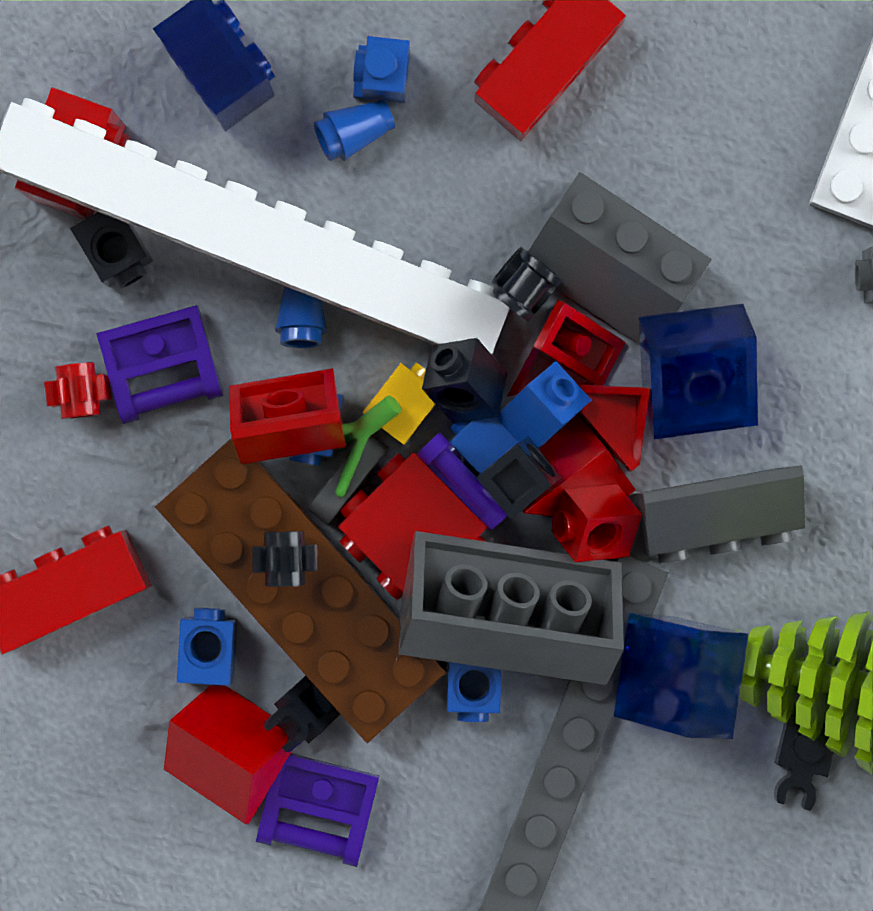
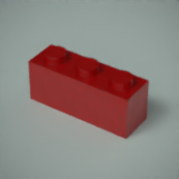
M544 0L542 5L548 10L535 25L527 20L520 26L508 42L513 50L502 63H498L495 59L491 60L477 76L474 83L479 89L475 92L474 102L521 142L622 27L626 15L609 0Z
M110 525L82 537L81 540L84 547L66 555L61 547L34 559L33 561L37 569L21 577H18L15 569L1 574L0 651L2 655L152 587L127 530L118 531L113 534Z

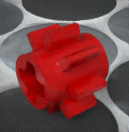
M94 362L56 366V380L44 382L47 407L60 406L61 419L101 415L99 401L112 400L108 375H96Z

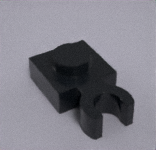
M305 675L274 703L278 710L264 722V728L267 731L275 726L282 728L288 737V741L283 745L282 749L285 752H291L303 741L309 744L340 713Z
M791 714L787 723L783 724L774 762L779 766L787 767L788 772L787 775L777 782L774 789V798L777 803L784 804L787 791L791 787L799 786L804 792L801 807L810 811L816 802V790L811 783L813 774L828 777L834 752L826 746L829 736L825 735V722L819 736L813 741L798 732L800 725L796 724V715Z

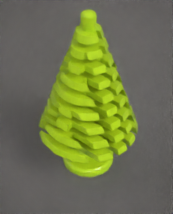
M870 611L853 613L847 620L841 639L840 629H835V625L839 620L837 616L819 618L815 622L807 643L809 645V652L806 659L801 657L806 649L807 628L802 627L803 620L786 622L783 625L779 634L778 647L774 654H770V650L773 647V627H770V625L752 628L744 651L737 650L741 644L740 631L738 629L720 632L716 643L706 642V639L694 636H687L682 640L678 651L681 665L700 669L701 667L712 669L710 671L712 683L726 691L730 689L735 673L740 672V699L754 707L759 705L768 680V683L772 685L767 692V712L785 724L793 712L794 695L798 689L797 693L801 694L796 702V724L800 725L798 732L814 741L819 736L825 721V735L829 736L826 746L829 750L843 758L849 752L855 736L854 747L859 748L855 755L858 766L873 774V630H868L873 621V616ZM835 656H836L837 658H840V661H839L838 665H837L838 659H834Z

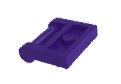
M197 305L96 333L117 410L123 424L139 420V414L199 397L207 396V399L211 400L224 396L200 309ZM191 362H197L200 376L137 394H132L128 380Z
M440 432L417 453V456L489 530H493L507 516L476 476L466 467L468 462Z
M291 753L267 793L256 842L271 846L272 841L340 857L343 858L342 864L357 867L380 775ZM285 808L350 824L349 836L346 838L278 821L280 809Z

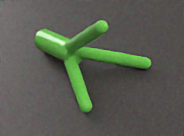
M386 396L355 422L343 424L346 446L353 442L354 445L335 490L337 497L345 496L368 438L401 413L399 403L392 396Z

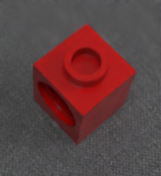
M618 484L563 489L558 509L553 515L551 532L574 562L625 558L630 555L642 513Z

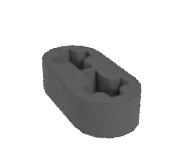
M371 435L367 440L345 496L337 497L335 490L348 457L316 496L308 510L329 525L379 463L389 447L377 437Z

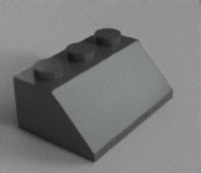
M581 172L578 173L528 250L563 280L555 290L647 351L651 349L712 260Z
M802 465L634 493L636 507L642 513L639 526L644 554L648 556L657 554L659 564L689 559L688 549L709 545L710 555L741 550L740 540L760 536L762 546L793 540L791 531L805 528L804 474Z

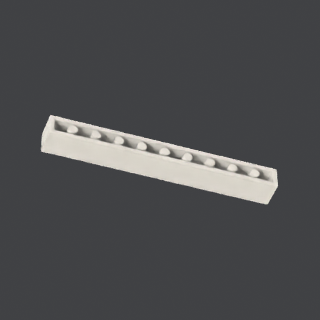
M24 98L22 105L13 102L9 104L0 126V173L429 344L437 345L478 338L491 354L493 353L509 307L496 298L497 296L492 292V286L472 279L469 280L467 286H464L449 279L451 270L426 260H422L420 267L401 260L404 251L380 241L374 240L372 248L353 240L356 232L340 224L326 221L324 227L321 228L304 221L307 212L288 203L277 201L275 208L257 202L255 198L258 192L239 183L227 181L225 188L205 180L208 172L190 163L177 160L176 166L173 168L156 161L157 151L141 143L127 140L125 146L122 147L104 140L107 131L89 122L76 119L73 127L53 119L55 112L53 108L35 100Z

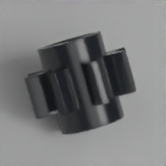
M304 531L264 532V546L252 547V573L265 572V586L306 585L305 571L317 570V545H305Z

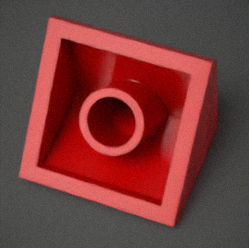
M333 368L229 386L230 432L241 465L346 447Z
M210 685L169 720L163 770L244 824H249L291 752H285L282 749L283 745L288 741V737L285 731L278 726L273 727L269 731L264 728V722L272 715L271 713L227 685Z

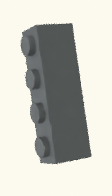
M415 531L400 609L399 655L607 685L624 651L622 563L607 560L574 562L568 554Z

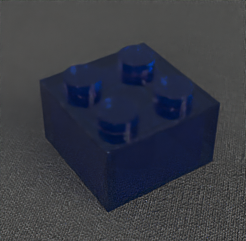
M191 0L155 26L153 30L167 53L226 132L275 96L270 81L276 76L271 70L272 66L254 41L248 46H244L240 39L245 36V33L240 27L239 20L224 0H219L215 4L212 0Z
M743 303L639 317L642 387L650 388L647 419L654 440L758 426L757 336Z
M629 613L614 717L687 738L733 739L749 634L675 616Z

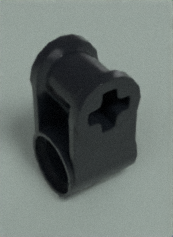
M519 247L499 270L491 283L493 284L492 292L511 310L529 322L563 280L537 257L523 247Z

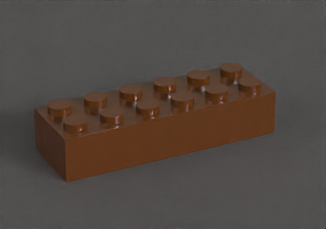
M232 438L155 506L161 515L367 744L446 673V668L439 660L398 654L400 616L261 462L241 465ZM304 531L305 545H317V570L305 571L306 585L265 586V572L252 573V547L264 546V532Z

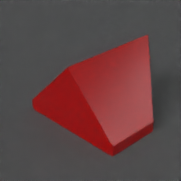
M557 300L507 397L517 396L555 361L578 385L603 386L626 342L565 302Z
M578 385L591 399L578 415L628 472L633 471L640 465L650 388Z
M576 414L562 429L539 448L562 478L527 506L523 513L553 517L558 509L562 492L565 488L618 484L627 496L636 491V489L607 448L583 419Z

